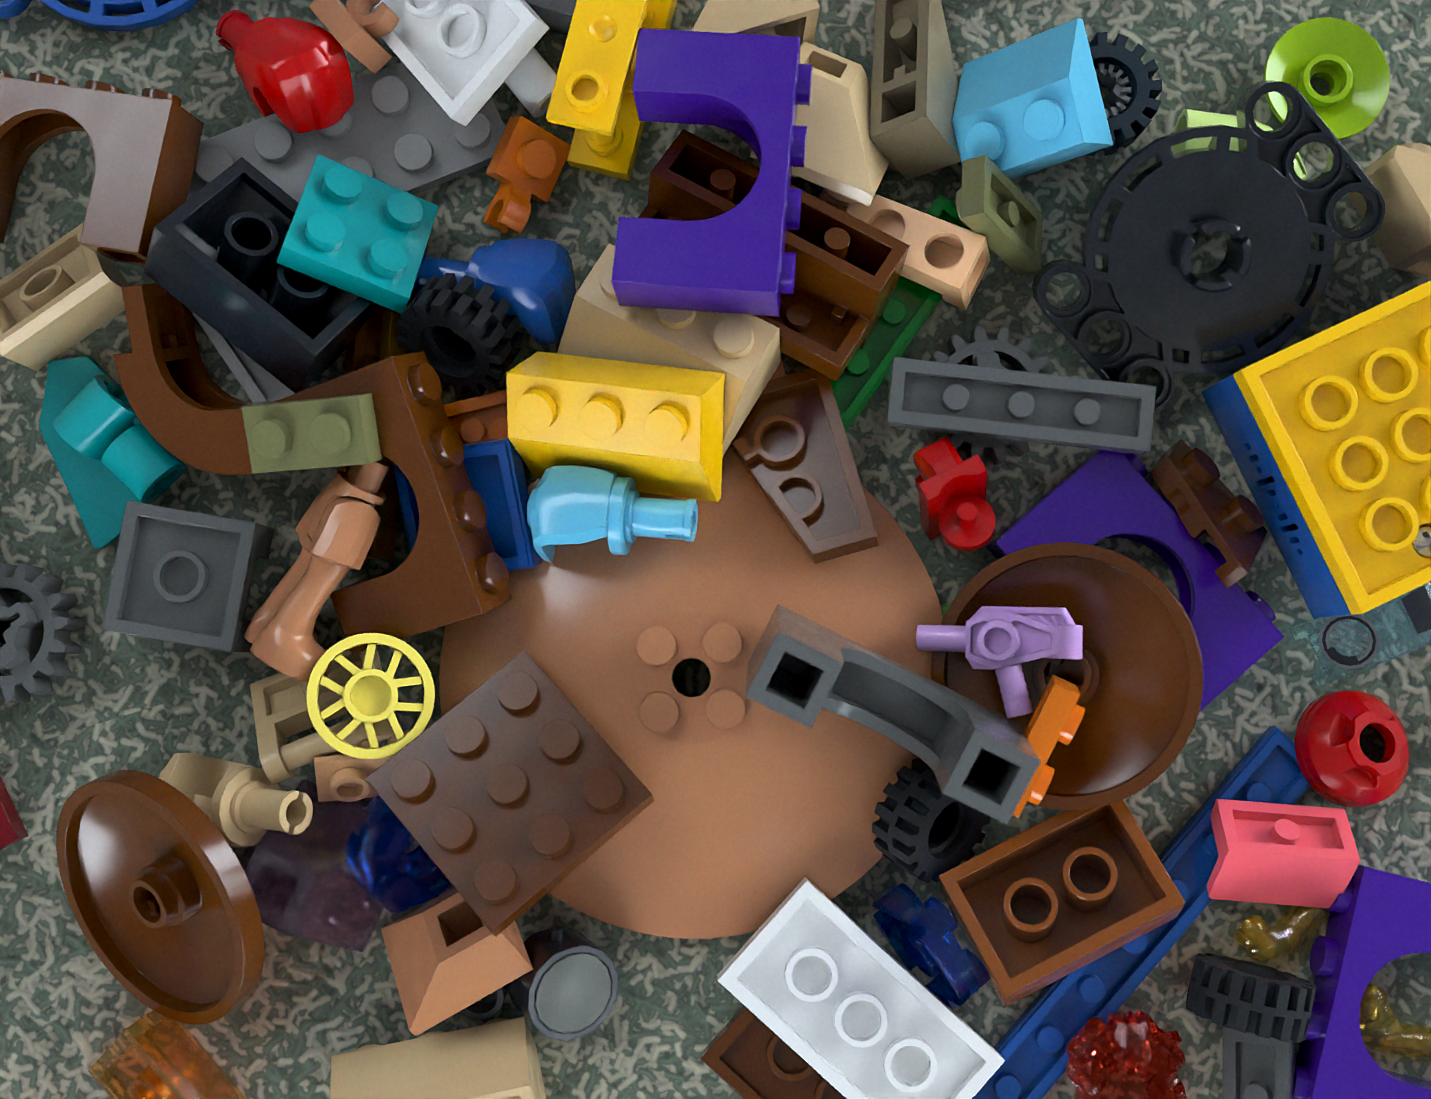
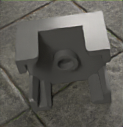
M127 501L102 630L228 652L251 653L252 643L244 638V633L250 623V620H245L256 557L269 559L274 528L254 522Z

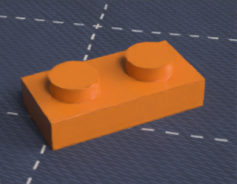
M1052 674L1023 732L1041 762L1012 814L1017 818L1020 817L1027 801L1037 806L1041 802L1055 772V769L1046 765L1057 741L1066 745L1071 742L1085 713V708L1076 704L1080 697L1077 685Z

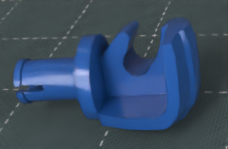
M528 238L495 241L491 246L483 245L478 247L470 262L432 257L429 254L423 255L414 283L416 285L414 289L416 293L434 276L441 279L444 273H454L457 282H459L464 275L475 278L474 288L480 290L486 283L495 289L490 296L495 302L504 297L511 305L506 316L517 315L521 326L538 343L554 344L562 337L576 294L572 260L568 251L559 243L550 240Z

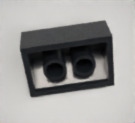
M241 157L154 227L144 273L292 392L298 393L306 390L340 357L379 304L276 263L299 203Z

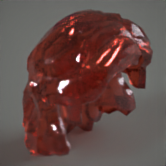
M1129 1010L1123 1014V1017L1120 1012L1108 1015L1106 1025L1100 1017L1088 1020L1084 1028L1076 1034L1075 1038H1071L1066 1047L1069 1060L1065 1069L1068 1077L1076 1087L1074 1099H1188L1185 1087L1181 1081L1178 1082L1177 1076L1181 1065H1184L1186 1061L1184 1052L1179 1046L1183 1040L1178 1031L1160 1029L1148 1012L1139 1010L1136 1014Z

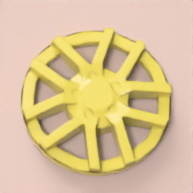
M381 633L357 634L334 644L320 657L308 681L306 694L307 709L310 720L318 734L337 751L360 759L384 758L398 753L426 728L433 712L435 700L433 678L424 659L406 642ZM368 644L362 670L341 655L347 649ZM377 645H387L395 649L386 672L372 669ZM403 654L418 669L420 676L393 679ZM333 660L337 661L353 675L345 687L323 676L329 663ZM319 684L343 696L342 699L320 712L318 705ZM423 684V703L398 702L399 687ZM346 707L354 718L335 736L323 720ZM394 711L421 712L413 729L405 735ZM387 718L398 741L379 747L374 722ZM361 723H364L370 748L355 747L343 740Z

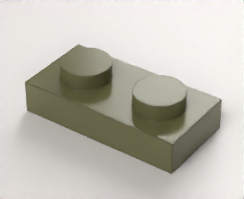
M987 155L964 160L962 165V185L956 194V209L961 222L973 232L985 236L992 253L998 255L1017 275L1039 271L1041 269L1042 213Z
M372 393L263 403L241 407L252 473L362 465L382 460Z

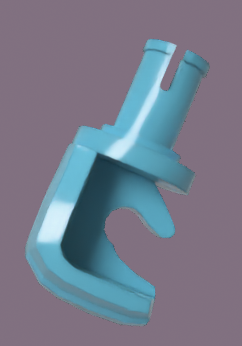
M558 465L547 468L538 486L532 490L527 503V523L531 530L533 546L538 555L549 562H553L556 545L582 544L607 537L609 550L613 555H627L637 537L693 542L697 531L698 505L696 499L677 500L640 497L632 477L620 476L617 472L608 469L577 465Z

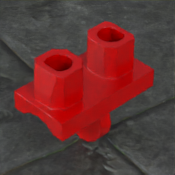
M948 437L942 438L914 453V464L920 473L915 479V487L919 493L920 520L929 541L941 535L942 539L950 547L959 551L969 552L981 549L989 543L995 533L996 517L993 508L986 501L987 469L978 454L962 461Z

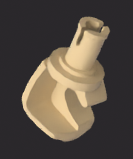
M176 753L159 776V779L169 783L193 801L214 823L231 848L239 849L254 846L264 841L273 830L297 835L309 826L312 819L313 806L309 796L304 792L299 793L296 790H280L278 783L272 784L262 768L193 753Z

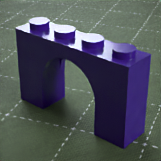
M639 28L633 81V95L639 121L701 124L723 128L736 134L750 146L757 156L761 167L758 178L748 195L737 206L717 217L700 221L618 217L611 282L619 306L779 316L781 293L793 294L795 284L796 253L785 252L787 229L799 230L802 189L790 188L792 167H804L806 158L807 126L796 125L797 106H810L813 65L801 64L800 37Z
M1096 450L992 540L986 548L998 560L1017 550L1044 543L1073 542L1092 545L1105 538H1124L1139 542L1157 553L1166 563L1174 577L1178 591V600L1187 612L1199 640L1204 670L1201 711L1284 638L1283 634L1272 623L1276 619V615L1267 602L1255 592L1248 590L1245 593L1237 583L1227 588L1220 581L1214 571L1227 562L1220 550L1211 543L1206 542L1202 544L1198 539L1191 537L1172 503L1164 495L1160 497L1144 479L1148 474L1147 469L1135 454Z
M1359 864L1344 893H1340L1332 905L1326 908L1330 910L1325 936H1318L1311 948L1310 969L1313 974H1316L1314 981L1316 991L1306 1039L1300 1042L1296 1059L1293 1099H1431V1082L1387 1071L1378 1066L1365 1047L1359 1024L1360 1004L1364 991L1373 976L1384 965L1407 954L1431 953V883Z

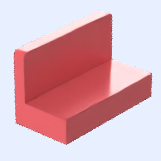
M1216 799L1210 813L1219 855L1206 884L1208 896L1211 899L1329 908L1340 893H1344L1361 861L1345 809Z

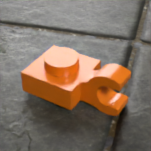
M521 115L510 117L485 173L501 183L487 208L483 222L503 234H507L509 229L520 234L530 216V199L539 203H548L568 157L571 145Z

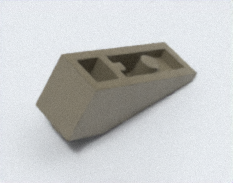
M875 0L869 138L908 181L961 162L951 122L959 85L941 0Z

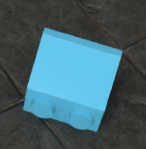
M1074 19L964 63L951 121L962 165L964 160L987 155L1010 180H1014L1113 145L1083 19Z

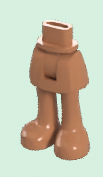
M383 459L370 464L351 465L348 472L339 471L328 483V486L314 499L295 528L302 546L299 557L271 592L264 604L254 613L244 633V638L252 643L250 651L261 661L285 675L308 682L314 666L326 652L318 644V635L314 631L316 618L325 601L350 568L360 570L380 526V518L374 506L375 504L383 505L386 499L385 493L379 488L389 469V465ZM332 662L329 663L323 674L326 678L332 668Z

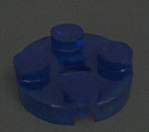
M379 794L373 798L364 809L369 818L362 825L359 835L353 829L350 834L346 849L347 864L352 877L370 897L379 901L388 911L399 913L411 906L424 903L446 890L451 885V882L420 844L413 851L401 854L403 850L410 846V836L412 835Z
M900 883L898 886L891 887L873 903L872 907L878 909L873 916L885 940L909 971L917 966L923 973L934 978L925 986L947 1006L959 1009L991 979L987 968L980 959L967 948H962L952 935V932L958 928L957 922L950 911L937 898L931 896L922 903L911 888L904 883Z

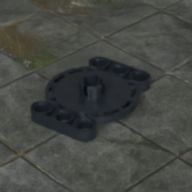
M1266 80L1257 82L1247 88L1240 97L1236 108L1237 127L1222 124L1188 127L1154 140L1129 157L1105 183L1089 214L1082 244L1083 264L1066 259L1052 260L1042 266L1035 275L1032 291L1033 298L1038 307L1102 380L1127 383L1130 374L1139 367L1149 366L1157 369L1160 375V384L1156 390L1154 412L1165 407L1173 396L1175 390L1174 371L1188 374L1227 372L1256 362L1283 345L1308 320L1325 291L1334 259V238L1348 242L1362 241L1373 235L1383 222L1385 201L1380 191L1301 92L1289 83ZM1268 92H1278L1285 98L1288 112L1286 118L1274 130L1263 131L1254 121L1253 110L1255 104L1261 96ZM1212 137L1207 148L1187 149L1176 154L1172 152L1171 146L1194 138ZM1231 137L1238 138L1239 151L1229 150ZM1318 142L1325 148L1327 153L1326 167L1316 178L1302 180L1294 170L1296 153L1306 144ZM1155 156V164L1141 172L1127 188L1121 186L1138 166ZM1359 192L1366 201L1367 211L1358 225L1342 229L1334 220L1335 205L1347 193ZM1114 197L1117 199V202L1108 217L1104 237L1097 238L1102 217ZM1198 230L1206 234L1222 231L1227 241V251L1224 260L1217 268L1208 273L1196 274L1190 272L1193 270L1191 267V253L1196 244L1191 235ZM1311 232L1319 234V249L1311 248ZM1095 254L1102 255V268L1095 267ZM1316 264L1311 285L1298 305L1294 302V299L1304 283L1308 265ZM1068 272L1075 274L1080 281L1081 287L1078 298L1074 303L1066 307L1052 306L1046 299L1045 290L1047 283L1053 276L1059 273ZM1284 313L1290 315L1289 319L1273 335L1256 345L1254 337L1270 328ZM1100 320L1115 321L1121 333L1116 347L1107 353L1101 354L1089 350L1086 336L1091 326ZM1237 345L1242 351L1220 360L1202 361L1203 352L1221 351ZM1172 348L1183 350L1184 361L1173 359Z

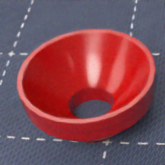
M1337 691L1323 695L1310 703L1299 719L1294 740L1296 758L1308 784L1321 797L1343 807H1366L1387 799L1404 782L1409 769V740L1404 726L1396 713L1376 696L1362 691ZM1366 725L1377 729L1385 741V754L1378 763L1368 759L1360 747V734Z

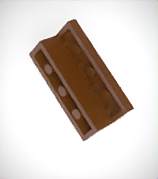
M683 129L650 172L648 204L638 218L700 221L722 215L737 206L748 195L758 178L760 168ZM790 185V188L799 189L793 185ZM802 190L799 230L787 229L785 252L796 253L793 294L781 293L779 316H754L779 328L780 352L838 381L858 348L863 349L881 318L900 277L910 245Z

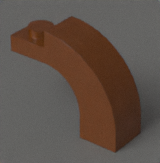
M152 283L121 287L133 352L114 354L113 356L123 390L144 427L167 451L195 468L222 475L256 474L252 473L241 407L272 403L277 400L248 402L239 400L223 391L210 377L201 360L192 311L159 284Z

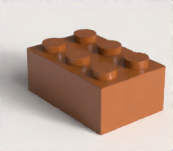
M1124 800L1097 808L1064 810L939 875L940 891L1004 1008L1177 918L1186 903Z

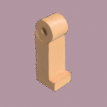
M823 187L818 197L819 199L910 245L900 274L901 276L942 294L943 301L966 311L991 260L985 236L875 194L870 206H867L858 201L849 203L835 199Z

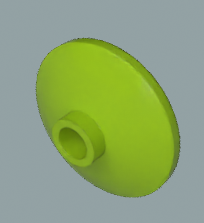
M1322 17L1301 22L1280 37L1267 57L1263 81L1275 80L1293 85L1301 92L1340 141L1360 133L1379 116L1389 95L1390 69L1382 48L1367 31L1343 19ZM1313 77L1324 79L1329 86L1328 95L1322 96L1312 88L1310 79ZM1268 92L1265 94L1267 102L1274 115L1282 123L1288 112L1285 98L1278 92Z

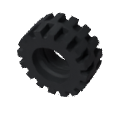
M917 757L912 760L911 769L903 766L896 773L898 781L894 785L888 782L883 790L887 797L884 802L877 803L874 813L880 816V818L872 823V833L878 836L874 840V844L883 853V856L923 882L930 883L932 879L938 883L939 875L960 865L963 859L965 861L972 859L975 855L972 848L976 843L982 844L986 835L982 832V828L984 825L990 824L991 816L942 793L934 771Z
M1199 953L1195 957L1185 1006L1188 1011L1195 1012V1015L1201 1018L1211 1019V1022L1215 1024L1229 1026L1236 1031L1250 1032L1258 1037L1267 1039L1273 1037L1279 1041L1289 1042L1291 1040L1302 1042V1040L1305 1041L1316 986L1306 979L1297 978L1294 974L1281 972L1270 966H1262L1253 962L1226 956L1221 957L1206 953V955Z

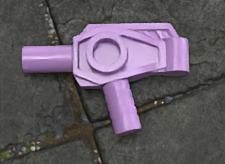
M982 606L966 621V626L918 625L916 646L918 651L965 652V658L968 659L973 669H995L1007 718H1012L1033 712L1021 663L1040 658L1083 659V625H1076L1066 608Z

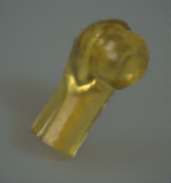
M1292 906L1270 927L1261 916L1250 915L1234 932V938L1236 942L1249 951L1246 955L1258 962L1288 956L1295 953L1329 916L1322 908Z
M1369 983L1364 991L1359 1011L1360 1031L1364 1044L1370 1049L1381 1053L1430 1059L1431 1028L1399 1022L1392 1008L1386 1004L1387 994L1385 990L1376 984Z

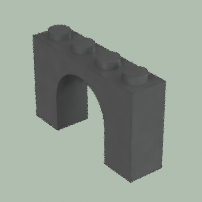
M777 604L748 662L746 697L809 728L813 726L821 709L859 722L892 739L923 760L934 771L942 793L1005 824H1008L1041 762L1016 721Z

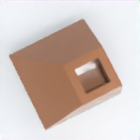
M455 887L381 928L408 1028L415 1036L533 970L516 920L495 937Z

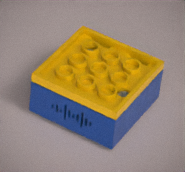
M1430 280L1249 365L1201 391L1313 618L1363 614L1431 581Z

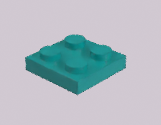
M318 154L276 263L402 314L410 299L439 206Z

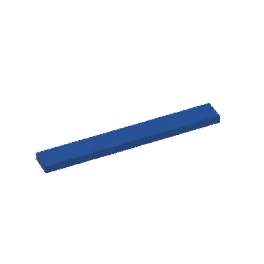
M1269 726L1159 854L1158 858L1186 902L1178 917L1047 985L994 1046V1049L1003 1057L1005 1062L972 1099H1042L1212 901L1208 896L1206 884L1219 857L1210 819V813L1216 799L1294 805L1310 785L1300 770L1295 753V743L1276 726Z

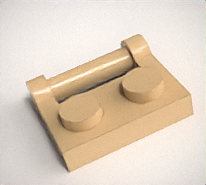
M347 649L341 655L362 670L367 650L351 654L350 649ZM376 649L372 669L382 671L380 657ZM333 660L332 668L327 678L345 687L353 675L337 661ZM281 672L250 684L260 762L267 778L272 784H277L294 777V769L314 762V757L329 756L339 752L327 744L318 732L286 744L285 738L314 726L307 709L306 694L308 682L297 680ZM319 684L318 705L320 712L342 699L343 696ZM344 707L323 721L327 722L349 712ZM354 717L330 726L329 729L336 736ZM387 718L374 722L378 742L395 736ZM361 723L343 741L356 745L368 740L364 723Z

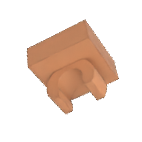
M314 0L308 7L340 45L372 73L376 74L392 58V55L376 37H383L392 32L400 18L384 2L370 13L371 9L380 0H347L346 5L340 0Z

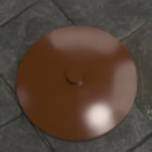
M1073 542L1044 543L1017 550L992 562L977 573L957 594L940 625L966 626V621L982 606L1066 608L1075 624L1083 625V659L1040 658L1021 663L1033 712L1052 674L1077 685L1080 697L1076 704L1085 708L1082 721L1071 742L1066 745L1057 741L1046 765L1054 768L1055 772L1044 797L1038 805L1039 807L1057 810H1085L1121 801L1150 785L1175 761L1186 745L1200 711L1204 684L1203 659L1198 637L1187 612L1175 594L1149 569L1116 551L1095 545ZM933 651L931 680L1006 716L995 669H973L968 659L965 658V652ZM1033 712L1010 719L1016 721L1022 732H1024ZM1027 801V804L1037 806V805H1035V804H1033V803Z
M135 770L111 771L75 790L66 800L58 820L56 833L57 860L63 887L73 914L83 934L102 963L124 988L138 1000L157 1013L181 1023L193 1025L211 1023L242 1004L256 989L261 977L265 953L263 926L249 880L237 856L218 828L181 791L169 783L144 772Z

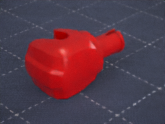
M239 10L225 13L218 21L216 36L222 37L218 42L226 49L235 53L236 71L243 81L244 87L254 105L263 117L275 113L289 130L300 134L322 130L334 125L343 118V115L354 104L352 78L348 61L342 46L330 32L311 22L291 17H268L254 22L251 17Z

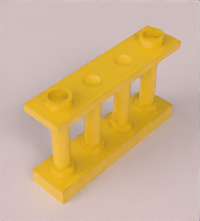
M577 0L546 114L548 122L575 128L567 158L569 166L630 181L645 121H639L633 95L639 28L670 30L677 0Z

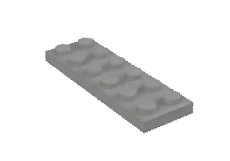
M400 62L382 69L376 74L372 73L352 81L354 104L340 121L325 129L299 134L289 130L274 113L201 141L187 200L243 157L299 203L318 154L407 193L416 195L488 166L505 127L492 96L467 126L451 119L406 65Z

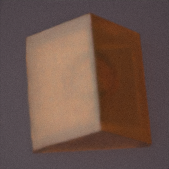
M154 1010L130 1025L88 1070L111 1099H247L183 1023L167 1018Z

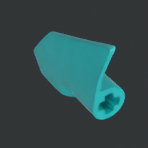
M84 356L48 362L39 430L71 495L93 547L97 549L106 548L120 537L127 501L152 505L184 473L186 464L167 451L147 431L130 405L123 388L92 357Z

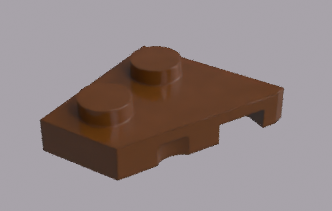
M1180 439L1159 458L1149 473L1164 496L1175 507L1180 520L1191 537L1198 539L1206 533L1214 541L1227 561L1214 572L1220 581L1229 588L1248 574L1268 530L1263 526L1264 518L1258 508L1245 496L1238 495L1236 497L1219 479L1220 472L1214 461L1198 448L1192 450Z

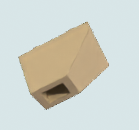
M803 41L800 46L801 64L813 65L810 106L798 105L796 125L807 126L806 158L804 167H792L791 178L800 177L822 186L830 196L840 201L849 203L858 201L870 206L890 163L888 158L869 138L872 86L862 65ZM752 150L750 157L758 160L757 156Z

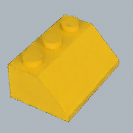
M537 351L506 373L508 438L534 478H542L546 469L552 466H587L608 469L617 472L620 476L632 477L638 492L718 502L721 499L725 373Z

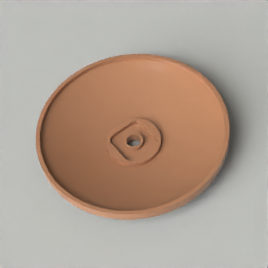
M729 446L722 457L721 499L718 502L696 500L698 505V522L693 542L637 537L627 555H613L609 550L607 537L582 544L556 545L553 562L545 561L541 558L542 563L535 567L508 571V589L512 597L511 600L484 614L445 625L439 674L441 716L450 711L522 651H525L653 795V803L548 893L582 913L607 924L634 932L669 938L710 939L743 935L757 931L804 877L831 900L862 878L883 857V853L874 844V840L878 836L872 833V823L880 818V816L874 813L877 803L885 801L887 795L883 790L888 782L894 785L898 781L896 773L903 766L911 769L912 760L918 756L885 735L842 715L821 709L813 726L809 728L745 696L748 662L777 604L931 679L933 651L917 650L916 631L918 625L941 624L943 614L938 596L927 569L910 539L892 515L866 488L863 487L878 536L879 546L815 564L732 447ZM538 478L527 487L529 497L532 490L538 486L541 478ZM639 492L640 497L688 500V498ZM690 658L699 659L704 662L711 674L708 689L696 697L682 695L676 689L673 682V674L678 664Z

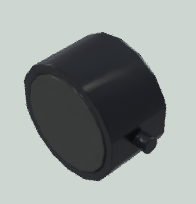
M552 926L549 929L529 936L524 945L533 970L507 984V990L512 1003L546 1037L560 1041H569L593 1032L610 1014L617 998L619 978L613 961L581 932L572 928Z

